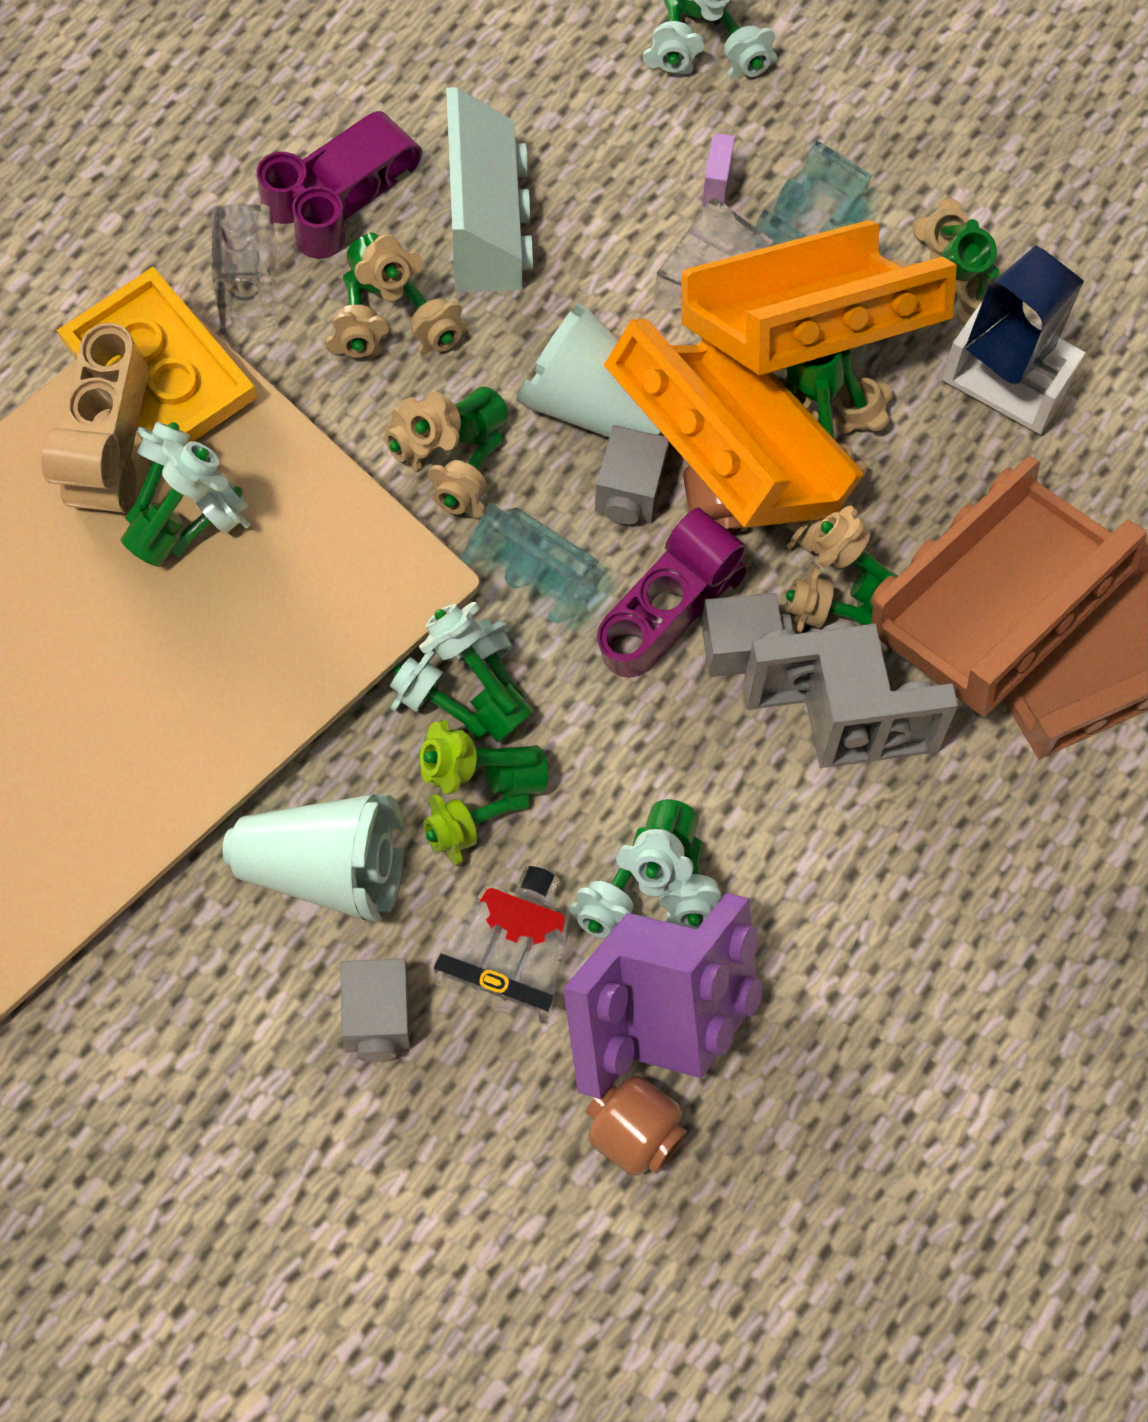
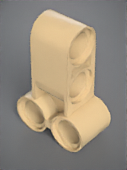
M112 322L101 323L92 327L84 335L80 343L61 428L50 429L46 434L41 454V466L45 481L60 484L61 499L64 505L126 513L132 506L136 491V469L130 458L148 381L149 366L129 331L122 325ZM124 355L118 363L106 366L113 357ZM112 409L106 418L93 422L99 412Z

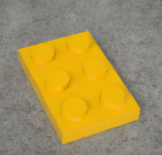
M151 267L57 329L61 342L76 360L80 343L84 335L92 327L101 323L112 322L122 325L129 331L149 366L148 381L137 430L139 426L153 430L156 421L167 425L175 422L179 425V430L191 435L188 442L195 441L258 398L252 382L154 267ZM124 355L113 357L106 366L118 363ZM136 431L137 435H138V436L141 438V440H142L143 437H141V436H140V433H138V432Z

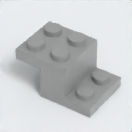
M843 621L830 624L821 631L796 634L793 630L782 629L769 632L762 636L761 639H754L742 688L747 710L806 702L819 768L937 753L958 707L953 683L933 686L929 681H914L902 685L896 691L890 690L876 623L857 626L854 622Z

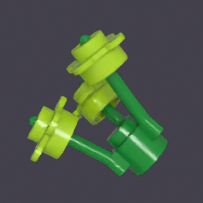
M447 720L433 722L429 726L424 737V743L419 750L423 780L426 783H434V787L441 786V790L445 794H453L458 790L460 784L470 780L476 766H486V779L490 790L493 793H501L503 799L469 812L464 803L459 799L444 803L440 795L430 796L431 816L423 820L426 838L435 852L446 851L449 861L454 866L461 864L463 858L460 851L477 843L475 825L506 812L527 810L529 808V795H538L545 792L548 784V765L543 750L538 745L498 749L475 748L472 738L464 733V730L449 729Z

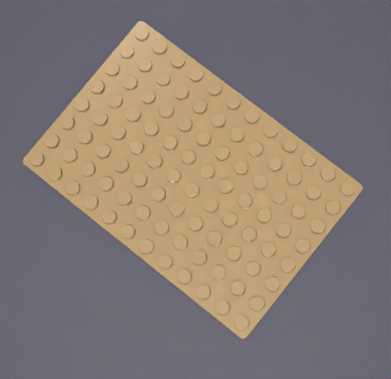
M193 311L192 313L252 382L258 396L257 399L194 441L210 448L219 459L217 467L219 472L234 487L239 486L242 488V496L249 504L242 512L251 523L247 529L239 523L227 534H224L212 523L191 541L181 557L170 553L162 566L156 567L136 557L120 540L130 525L125 519L129 511L123 513L64 505L61 499L60 484L45 481L42 473L41 454L48 431L52 428H61L76 360L0 421V1022L419 646L429 635L425 624L434 615L436 610L443 609L450 604H456L460 609L478 592L480 587L479 578L472 569ZM112 409L99 412L93 422L106 418ZM137 433L130 458L136 469V491L131 508L137 501L152 464V460L137 453L142 441ZM163 474L149 507L153 502L162 504L172 489L164 479ZM185 495L174 510V513L183 521L179 531L182 532L203 513L194 499Z

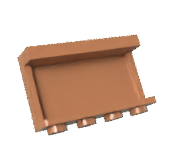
M1031 455L1024 459L1014 470L1010 467L1004 469L996 477L986 496L976 505L972 503L965 505L953 519L950 529L937 541L934 539L926 541L914 555L911 565L897 578L894 576L887 577L875 590L871 599V605L873 606L871 624L876 623L879 640L939 685L953 683L956 697L982 717H985L1138 568L1147 531L1129 519L1111 533L1038 482L1040 462Z
M1148 535L1145 539L1138 568L1003 699L1038 760L1148 711Z

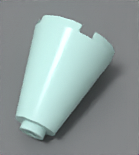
M578 302L574 311L568 313L535 363L537 365L535 369L536 375L531 382L527 379L525 380L516 401L527 408L606 437H610L613 425L664 436L604 367V363L617 344L618 339L587 307Z
M372 794L243 816L238 819L234 828H229L225 834L223 859L226 865L231 866L233 875L237 879L365 921L380 922L383 919L379 912H391L399 890L404 864V849L393 848L392 829H403V819L398 802L391 795Z

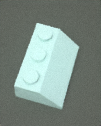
M458 87L446 88L455 292L522 290V270H533L532 236H521L520 223H530L529 189H518L517 177H527L526 143H515L514 120Z

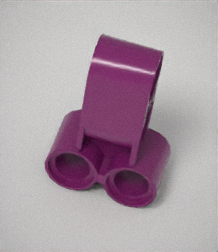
M375 111L304 159L284 151L274 152L265 156L259 162L256 169L261 211L267 219L274 223H294L296 245L303 254L315 259L329 258L337 254L343 247L345 241L344 221L398 182L395 178L407 169L413 172L422 158V148L386 113Z
M699 507L690 511L680 520L665 543L667 551L606 615L598 627L597 640L604 664L611 672L620 677L632 678L647 672L703 612L705 599L719 598L730 586L736 589L748 571V565L741 560L746 551V545ZM667 591L675 592L683 598L678 606L670 610H659L652 605L656 596ZM627 634L635 635L642 640L639 648L630 654H618L611 649L616 639Z

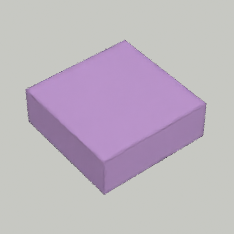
M716 133L715 137H712L702 206L705 209L723 211L735 136Z

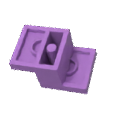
M726 893L698 929L631 913L625 914L563 988L578 1093L601 1099L619 1076L626 1074L632 1060L702 1078L718 1055L722 1056L728 1051L733 1035L747 1016L751 1017L756 1013L762 997V982L756 978L754 956L758 944V932L752 926L750 898Z

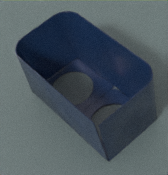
M1035 245L987 287L966 346L984 332L986 333L966 348V350L1008 383H1020L1055 349L1084 280L1046 250ZM1023 302L1038 314L1042 322V330L1036 328L1027 319L1023 310Z

